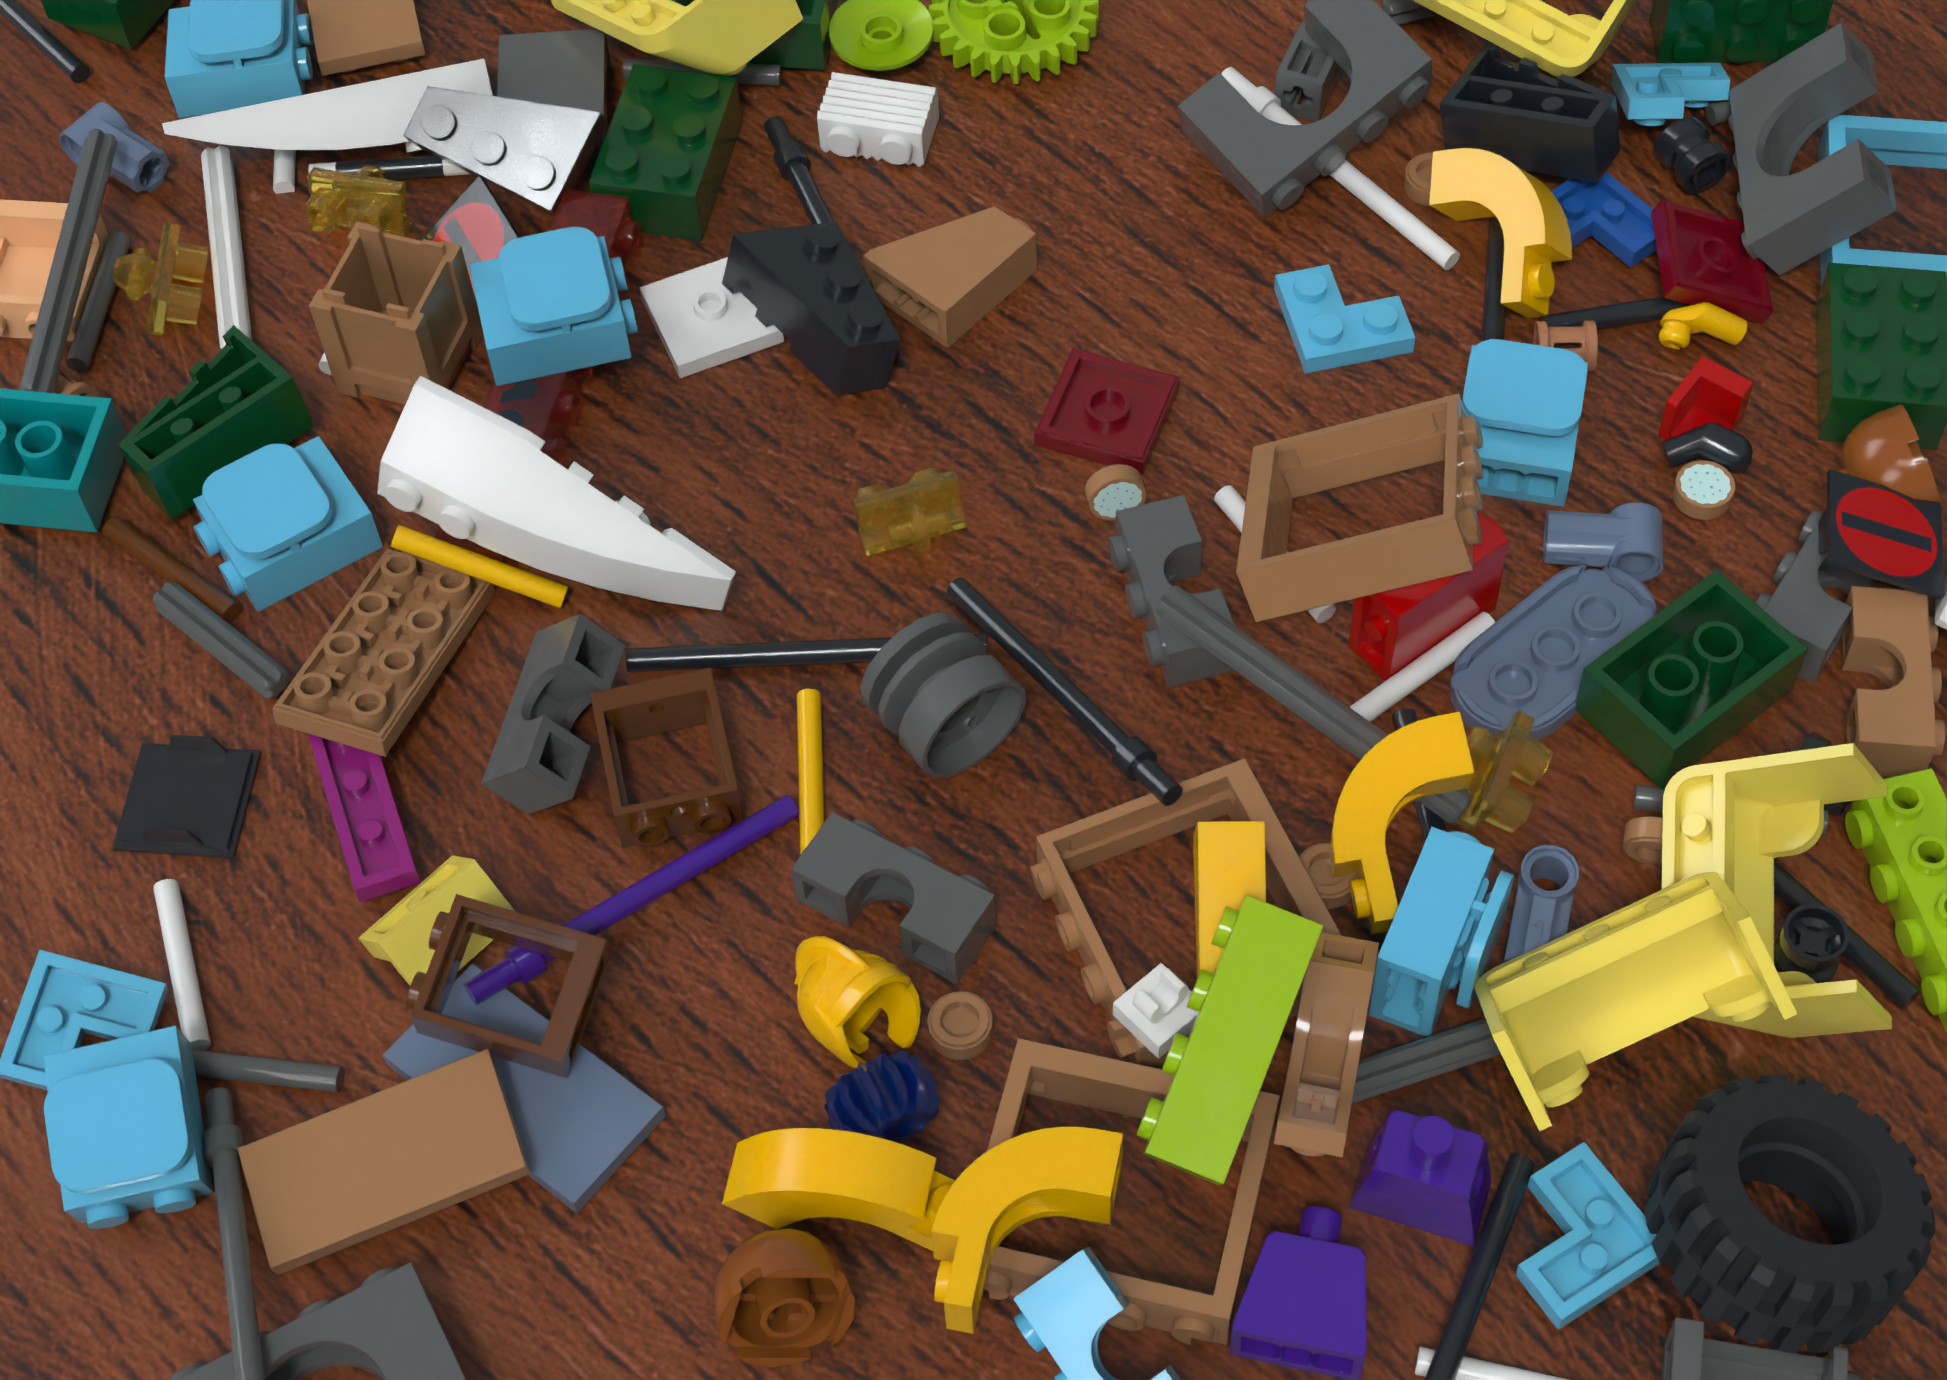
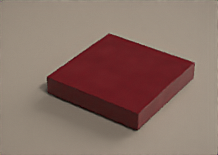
M1661 200L1651 211L1664 298L1689 305L1708 302L1745 320L1763 324L1773 313L1765 263L1760 258L1754 260L1746 251L1741 238L1742 232L1745 231L1744 222Z
M1072 348L1034 432V445L1108 466L1128 465L1135 468L1140 475H1143L1180 390V377Z

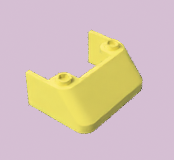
M551 0L555 9L643 52L721 76H732L741 72L746 67L748 61L803 20L796 0H694L686 7L672 0Z
M1541 0L1413 1L1522 59L1525 57L1537 62V67L1554 76L1559 77L1565 74L1574 77L1585 71L1602 57L1637 0H1613L1601 21L1586 14L1569 16Z
M1854 743L1686 767L1669 780L1663 794L1662 889L1697 874L1706 872L1718 873L1751 916L1774 964V858L1798 855L1816 844L1824 828V804L1888 796L1887 783ZM1796 971L1778 972L1797 1012V1015L1784 1020L1771 1001H1769L1770 1006L1765 1012L1755 1018L1742 1022H1734L1730 1016H1715L1711 1009L1692 1016L1786 1038L1892 1029V1016L1857 979L1816 983L1808 975Z
M1706 872L1686 878L1500 964L1483 974L1474 986L1491 1034L1539 1131L1552 1126L1544 1104L1547 1107H1557L1572 1101L1581 1094L1583 1090L1581 1084L1589 1076L1587 1064L1703 1011L1711 1009L1715 1016H1730L1732 1021L1742 1022L1755 1018L1765 1012L1770 1006L1769 1001H1771L1784 1020L1797 1015L1751 916L1716 872Z

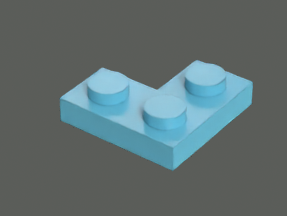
M1721 63L1613 64L1611 86L1627 119H1633L1635 123L1640 125L1659 126L1665 124L1667 119H1683L1684 106L1701 108L1707 107L1712 101L1728 100L1730 78Z
M1329 264L1275 275L1274 290L1305 374L1414 352L1415 335L1399 296L1345 306Z
M39 950L0 1058V1078L47 1090L43 1062L44 1055L80 1048L84 1033L115 1040L154 1031L168 992L166 983Z
M1585 1142L1530 1176L1528 1189L1565 1235L1520 1263L1515 1276L1558 1330L1660 1264L1651 1244L1657 1234H1650L1646 1226V1216Z

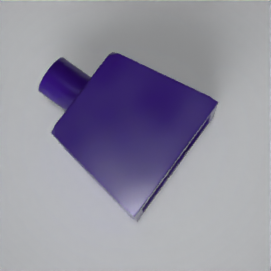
M1399 1110L1390 1111L1367 1145L1349 1208L1474 1246L1492 1183L1487 1141L1479 1134L1451 1126L1447 1120L1438 1116H1426L1423 1118Z
M1319 1206L1306 1207L1302 1210L1298 1236L1278 1231L1269 1232L1234 1318L1229 1355L1347 1380H1360L1367 1348L1366 1254L1359 1248L1338 1244L1343 1221L1342 1216L1338 1212Z

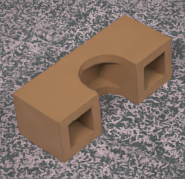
M1852 586L1845 603L1853 608L1840 641L1842 671L1872 674L1881 679L1889 689H1856L1844 720L1845 744L1854 743L1881 777L1891 778L1926 770L1932 757H1940L1942 755L1945 743V723L1941 719H1935L1934 704L1938 703L1941 694L1942 674L1941 669L1932 667L1931 653H1934L1938 640V625L1935 624L1934 616H1928L1927 595L1912 590Z

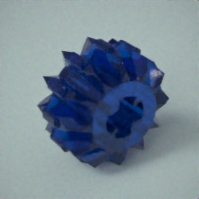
M896 1051L888 1057L884 1054H879L870 1062L865 1064L859 1063L858 1067L852 1072L840 1075L837 1080L838 1083L831 1086L824 1095L826 1099L824 1108L828 1114L829 1120L827 1122L831 1129L870 1135L896 1143L905 1144L909 1137L923 1132L926 1124L933 1121L940 1112L938 1105L941 1100L935 1089L937 1084L928 1067L924 1068L917 1055H909L907 1051Z

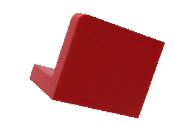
M1702 356L1668 398L1658 437L1667 440L1708 422H1717L1734 431L1744 418L1754 382ZM1699 457L1701 460L1709 461L1703 457Z

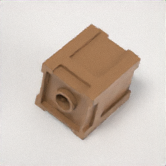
M356 221L347 237L349 246L323 290L318 289L309 304L338 393L359 398L360 394L406 405L413 386L420 376L450 390L470 350H476L484 336L462 246L445 241L435 242L426 239L420 241L381 232V229H378L375 225Z

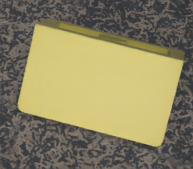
M452 855L358 939L373 957L390 961L405 981L411 985L418 971L427 973L435 950L429 949L432 927L440 911L450 912L456 894L511 911L515 910L475 859ZM472 933L458 971L494 939Z

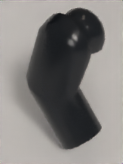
M1717 422L1705 423L1662 441L1673 468L1703 457L1711 462L1720 464L1730 473L1736 474L1746 470L1751 465L1753 459L1752 445L1744 435Z

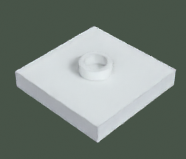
M728 257L639 287L642 302L679 378L784 342L783 333L774 325L766 328L755 317L757 308L740 291L732 294L722 284Z

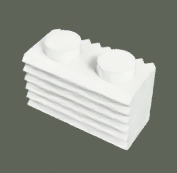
M832 72L831 80H829L828 87H826V93L823 95V103H821L820 111L817 114L820 149L825 153L831 150L833 153L843 157L853 155L859 157L863 155L866 159L873 157L877 161L883 158L888 163L895 165L905 163L908 166L912 163L918 167L924 165L939 120L937 87Z

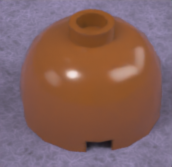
M1902 404L1859 422L1847 435L1842 447L1844 469L1838 470L1839 472L1887 486L1914 499L1941 503L1928 460L1923 458L1916 440H1919V437Z
M787 1228L765 1231L746 1239L729 1253L715 1280V1319L719 1336L725 1346L726 1342L734 1346L737 1357L748 1364L778 1367L799 1364L813 1358L812 1352L805 1347L820 1344L828 1337L833 1346L843 1338L854 1320L855 1297L847 1273L834 1249L809 1232Z

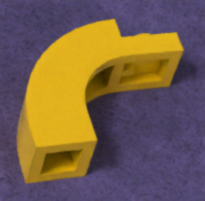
M1458 148L1433 152L1429 205L1455 221L1497 217L1504 234L1501 304L1528 319L1548 315L1549 297L1552 295L1555 286L1551 263L1572 260L1570 229L1557 198L1540 180L1502 156L1490 151Z
M1460 712L1419 720L1386 736L1363 756L1353 769L1341 792L1334 816L1330 841L1332 877L1358 873L1359 879L1349 881L1353 908L1357 918L1368 917L1371 934L1388 931L1398 909L1385 847L1386 830L1391 821L1403 808L1420 798L1466 789L1471 784L1474 768Z
M1085 1127L1039 1129L1013 1137L991 1148L961 1173L943 1198L931 1229L934 1259L941 1260L936 1278L934 1301L944 1303L946 1329L974 1334L992 1256L1003 1239L1017 1227L1035 1219L1051 1216L1070 1217L1111 1224L1123 1163V1133Z
M788 1128L763 1132L737 1142L722 1204L775 1229L800 1220L817 1217L860 1221L888 1230L933 1251L931 1229L943 1198L955 1180L934 1171L936 1157L900 1143L841 1130Z

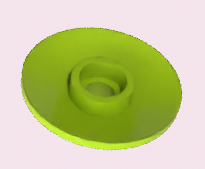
M847 0L835 11L830 20L829 40L835 53L845 62L855 67L874 71L892 70L914 62L925 53L933 39L934 32L931 25L933 19L928 9L919 0Z

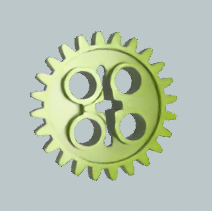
M932 0V5H929V13L933 19L931 21L934 32L933 42H940V54L942 56L953 55V64L956 69L970 63L971 76L974 78L984 70L991 71V81L994 83L1000 79L1003 73H1010L1014 84L1019 83L1021 73L1027 72L1035 81H1040V69L1047 68L1052 73L1058 75L1060 74V60L1075 65L1077 63V50L1089 51L1090 37L1097 36L1099 0Z

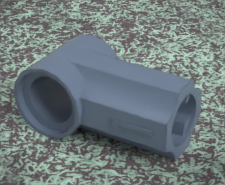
M98 102L59 134L58 138L63 150L77 166L84 141L91 130L100 129L104 133L113 134L118 144L110 171L112 177L136 192L144 190L152 193L164 182L165 172L170 165L166 152L132 132L123 117L104 102Z
M1627 503L1618 506L1610 514L1547 510L1544 522L1542 560H1544V563L1595 567H1603L1605 565L1622 569L1641 582L1651 580L1660 575L1663 570L1662 513L1658 508L1645 503Z
M1541 845L1533 848L1525 855L1514 892L1515 900L1503 963L1567 934L1573 897L1579 879V866L1574 856L1566 849L1556 845ZM1539 878L1554 881L1560 889L1546 891L1536 886L1533 880Z

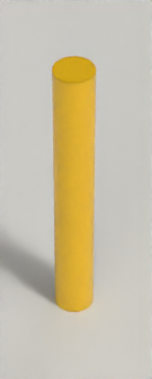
M399 524L390 546L557 608H561L568 586Z
M803 689L797 693L800 854L803 853L824 823L821 693L815 689Z

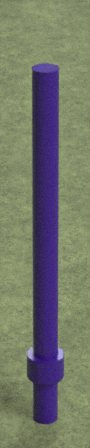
M789 795L781 797L562 926L594 936L798 817L799 810L795 802ZM513 946L504 952L505 959L463 983V986L471 1001L478 1005L518 980L524 985L547 971L546 964L556 958Z

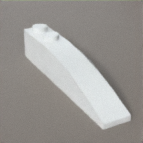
M479 59L162 123L164 133L167 135L222 145L276 150H343L405 142L407 152H413L423 149L415 146L403 134L427 86L493 96L486 60Z
M422 376L419 377L413 386L381 459L377 494L385 497L389 503L402 511H413L439 524L446 533L455 538L468 539L484 548L536 569L593 587L658 602L723 610L731 591L736 574L735 570L673 528L665 529L662 533L653 528L649 519L643 513L644 508L623 495L619 501H613L589 484L594 474L575 461L566 469L540 450L545 441L529 430Z

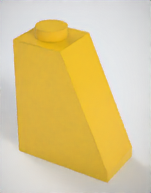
M1265 821L1198 822L1193 834L1197 978L1201 969L1214 973L1223 948L1211 943L1225 907L1228 906L1238 910L1246 895L1266 902Z

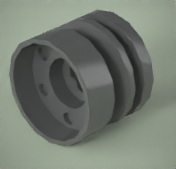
M937 612L919 618L896 633L878 651L868 665L860 685L863 703L879 717L880 722L893 734H899L900 745L923 771L932 778L951 777L967 771L988 757L1011 733L1019 722L1026 705V691L993 655H987L986 646L971 633V630L954 613Z

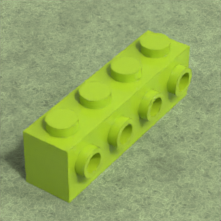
M1931 768L1883 779L1887 783L1888 796L1853 801L1849 812L1846 814L1845 825L1850 842L1856 849H1862L1870 866V881L1876 898L1881 903H1887L1895 920L1896 939L1902 954L1906 958L1913 959L1922 979L1921 991L1925 1005L1933 1015L1939 1016L1947 1033V798Z
M1248 895L1244 897L1238 910L1228 906L1225 907L1211 943L1223 948L1214 973L1201 969L1186 1006L1198 1012L1189 1037L1179 1033L1175 1034L1161 1070L1173 1076L1164 1101L1151 1097L1136 1135L1148 1140L1142 1155L1218 1186L1224 1184L1323 925Z

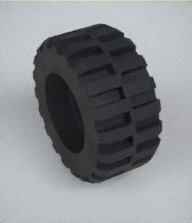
M1762 1075L1756 1084L1752 1077L1730 1081L1722 1089L1711 1090L1697 1101L1693 1110L1685 1116L1650 1176L1646 1190L1649 1197V1202L1645 1207L1646 1226L1650 1234H1657L1651 1244L1661 1266L1670 1265L1674 1273L1670 1278L1672 1284L1684 1299L1691 1295L1702 1305L1699 1313L1713 1324L1717 1325L1719 1320L1736 1329L1735 1337L1752 1344H1757L1759 1339L1771 1341V1349L1798 1353L1803 1344H1806L1809 1352L1821 1353L1832 1351L1834 1346H1839L1840 1344H1854L1867 1337L1876 1325H1880L1928 1260L1932 1250L1930 1240L1935 1234V1214L1933 1208L1927 1206L1932 1196L1924 1173L1916 1174L1913 1169L1917 1164L1914 1154L1905 1141L1897 1143L1889 1134L1891 1126L1877 1113L1870 1117L1856 1107L1859 1100L1843 1091L1835 1096L1823 1091V1083L1806 1078L1800 1079L1797 1084L1788 1083L1787 1075ZM1742 1181H1755L1774 1185L1800 1198L1825 1223L1835 1245L1805 1241L1778 1228L1755 1207L1748 1197Z

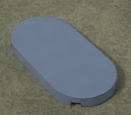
M1587 565L1569 567L1557 573L1471 641L1460 652L1456 659L1450 682V697L1455 711L1461 713L1462 721L1470 729L1496 742L1525 744L1551 735L1578 713L1575 710V702L1584 668L1656 615L1655 601L1648 588L1630 573L1603 565L1602 570H1586Z

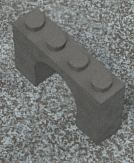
M1310 0L1304 5L1306 32L1344 70L1351 82L1349 92L1344 101L1325 118L1304 125H1285L1271 121L1257 112L1220 72L1177 106L1183 133L1264 218L1268 217L1277 208L1284 210L1293 205L1302 195L1307 184L1320 174L1327 176L1334 172L1343 163L1348 151L1362 140L1369 142L1375 139L1385 129L1393 115L1404 106L1407 109L1416 106L1428 94L1432 85V58L1374 0Z
M1842 22L1729 90L1732 114L1728 120L1730 128L1734 133L1736 153L1733 154V162L1738 171L1740 192L1737 193V200L1743 211L1745 231L1741 234L1742 242L1746 251L1754 260L1760 258L1779 276L1897 211L1891 170L1859 139L1811 167L1789 175L1796 154L1813 132L1830 119L1879 91L1873 53Z
M411 1262L400 1268L390 1267L379 1270L366 1278L360 1288L336 1300L325 1299L315 1302L302 1310L296 1320L272 1332H259L265 1380H299L316 1370L332 1366L361 1368L375 1374L382 1380H466ZM231 1351L207 1364L199 1363L182 1368L173 1374L169 1380H235L233 1353Z

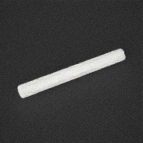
M219 145L215 149L209 147L204 149L201 154L219 344L222 349L226 345L222 336L233 325L250 340H252L233 159L230 157V150L225 146Z

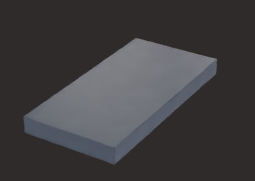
M473 963L453 983L442 1012L443 1015L539 1044L542 1043L549 1021L506 988L478 1005L471 1001L463 983L483 972ZM413 1024L382 1056L386 1065L407 1081L478 1053V1051L419 1034ZM580 1044L568 1078L494 1057L530 1167L531 1174L528 1176L576 1213L583 1208L666 1117L663 1106Z

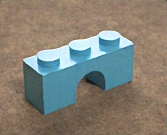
M1087 1247L1013 1298L1021 1310L1019 1314L1014 1316V1320L1022 1335L1036 1352L1046 1347L1062 1370L1054 1376L1055 1380H1119L1111 1375L1103 1366L1098 1352V1340L1105 1324L1128 1307L1129 1303L1091 1248ZM1170 1364L1148 1380L1181 1379Z

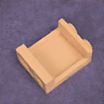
M0 199V337L32 339L68 203ZM100 214L67 341H73L109 239V234Z

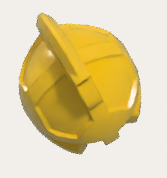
M814 936L801 942L795 956L796 979L794 984L798 985L797 1006L805 1026L818 1042L848 1066L866 1073L871 1068V1065L858 1055L852 1053L849 1047L858 1054L868 1049L869 1038L863 1032L873 1023L883 1009L887 1013L889 1021L888 1036L902 1048L911 1047L918 1032L921 1008L919 995L908 975L899 970L895 964L887 962L886 959L867 951L851 949L825 936Z

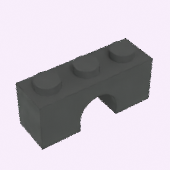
M1176 496L1116 511V536L1108 537L1109 554L1115 571L1125 570L1129 581L1128 584H1125V595L1133 619L1142 617L1147 631L1142 633V639L1150 666L1160 665L1167 687L1235 671L1162 619L1157 613L1156 607L1159 600L1174 583L1200 576L1202 539L1185 496ZM1221 588L1203 593H1189L1235 626Z
M1817 509L1811 512L1800 533L1798 541L1804 543L1800 552L1797 554L1788 550L1773 578V583L1779 585L1774 594L1770 596L1762 592L1756 601L1758 606L1808 648L1798 677L1813 684L1816 683L1840 643L1853 608L1831 597L1823 589L1834 587L1850 591L1852 586L1873 587L1877 581L1873 578L1828 565V551L1822 555L1819 554L1818 522L1823 512Z
M577 614L537 631L481 785L528 815L573 799L591 746L570 733V730L580 713L592 703L590 693L611 689L625 645L582 614Z
M831 812L791 868L796 900L848 928L858 914L867 905L875 901L895 900L908 906L910 911L899 925L903 956L955 984L959 983L997 926L995 895L990 892L984 883L967 874L957 876L937 866L928 854L918 848L906 847L904 849L882 837L876 828L859 819H854L851 822Z

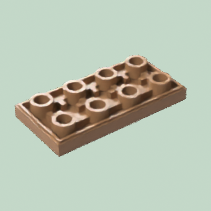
M307 0L322 76L339 72L350 73L358 68L388 62H403L412 57L425 55L414 0Z
M387 548L272 708L275 723L385 757L494 596V584L408 553Z
M489 1049L237 1148L269 1267L277 1275L531 1174L495 1058Z

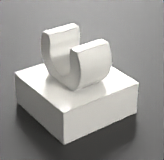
M1162 963L1113 1002V1016L1158 1059L1169 1051L1176 1033L1186 1036L1191 1032L1198 1012L1186 1007L1192 991Z

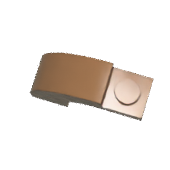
M1321 932L1304 976L1274 1144L1291 1147L1294 1151L1306 1156H1322L1327 1154L1343 1157L1375 973L1378 942Z

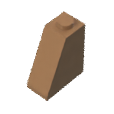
M994 206L870 249L863 255L864 272L881 303L949 348L1037 271L1036 233L1024 221L1018 218L1013 219Z

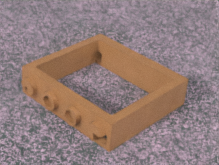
M1459 393L1253 447L1236 573L1255 622L1473 570L1474 544L1482 543V533L1476 512L1483 509L1481 493L1477 482L1478 479L1483 478V469L1477 449L1483 448L1484 445L1479 421H1475L1474 415L1466 416ZM1445 460L1443 515L1287 553L1293 498Z
M1245 758L1178 783L1183 789L1182 795L1170 806L1163 805L1150 793L1036 836L1037 864L1030 867L1034 884L1043 900L1052 897L1060 913L1055 916L1060 938L1067 951L1078 950L1085 965L1080 970L1085 989L1094 1005L1101 1002L1104 1003L1111 1018V1021L1107 1022L1108 1034L1117 1055L1121 1059L1129 1056L1134 1064L1162 1069L1168 1051L1158 1059L1113 1016V1002L1127 991L1069 873L1194 827L1198 822H1207L1225 814L1229 815L1231 821H1265L1266 886L1277 907L1323 925L1321 931L1323 933L1342 936ZM1304 978L1288 1019L1298 1015Z
M1018 1038L987 1151L1017 1136L1028 1094L1142 1119L1151 1097L1164 1101L1173 1076L1161 1071L1162 1069ZM1259 1091L1240 1140L1248 1142L1214 1295L1107 1271L1129 1303V1306L1112 1317L1107 1322L1108 1324L1129 1331H1138L1143 1329L1144 1326L1171 1332V1335L1176 1340L1191 1345L1192 1338L1227 1345L1276 1128L1280 1095ZM998 1246L989 1264L984 1290L989 1291L990 1299L1001 1300L1008 1298L1009 1295L1017 1296L1065 1261Z

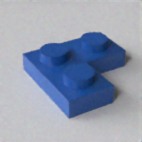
M1607 172L1604 173L1598 183L1575 181L1570 178L1551 191L1560 203L1567 218L1572 248L1592 236L1630 268L1657 250L1651 215L1653 209Z

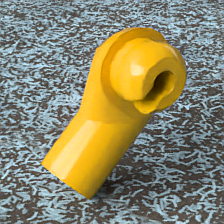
M1708 302L1672 309L1660 320L1662 329L1659 333V341L1665 347L1679 350L1681 347L1685 348L1689 345L1690 334L1704 332L1730 345H1736L1743 339L1747 331V321Z

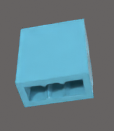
M191 0L190 7L169 9L165 80L178 118L206 115L305 95V80L313 78L311 57L306 47L313 45V31L309 15L307 13H299L296 0Z
M568 227L511 240L501 249L499 258L469 264L486 349L496 386L632 358L627 335L638 333L631 299L619 301L618 292L628 290L621 257L609 259L604 236L596 237L592 231L583 227Z
M1489 339L1477 345H1472L1462 404L1466 416L1474 415L1475 421H1479L1484 446L1477 449L1483 469V478L1477 480L1481 494L1564 507L1572 473L1587 379L1588 362H1585L1578 354L1566 349L1500 339Z
M319 436L295 448L286 444L264 446L213 472L203 484L202 495L193 499L202 521L194 525L193 528L209 557L220 553L225 562L218 565L231 592L235 597L245 592L257 612L383 547L372 513Z
M1431 827L1377 957L1369 1016L1429 1037L1432 1035L1449 990L1454 989L1458 981H1460L1456 1005L1467 1009L1471 1007L1476 995L1474 986L1477 980L1485 973L1500 934L1514 880L1513 874L1501 870L1492 892H1489L1484 900L1489 886L1488 877L1494 848L1482 845L1475 837L1459 831L1448 833Z
M176 1026L43 1056L48 1091L44 1102V1116L51 1167L56 1180L61 1185L63 1207L66 1213L81 1224L87 1223L89 1228H108L127 1222L129 1220L128 1213L152 1207L155 1208L157 1213L182 1211L196 1204L195 1197L214 1193L210 1166L205 1162L203 1146L205 1131L191 1042Z

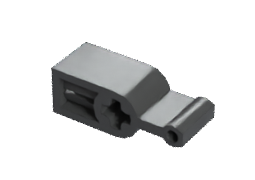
M1305 19L1299 25L1276 72L1275 95L1280 98L1281 107L1290 115L1316 122L1321 119L1342 75V68L1306 32ZM1304 92L1306 97L1303 103L1299 104L1298 102Z

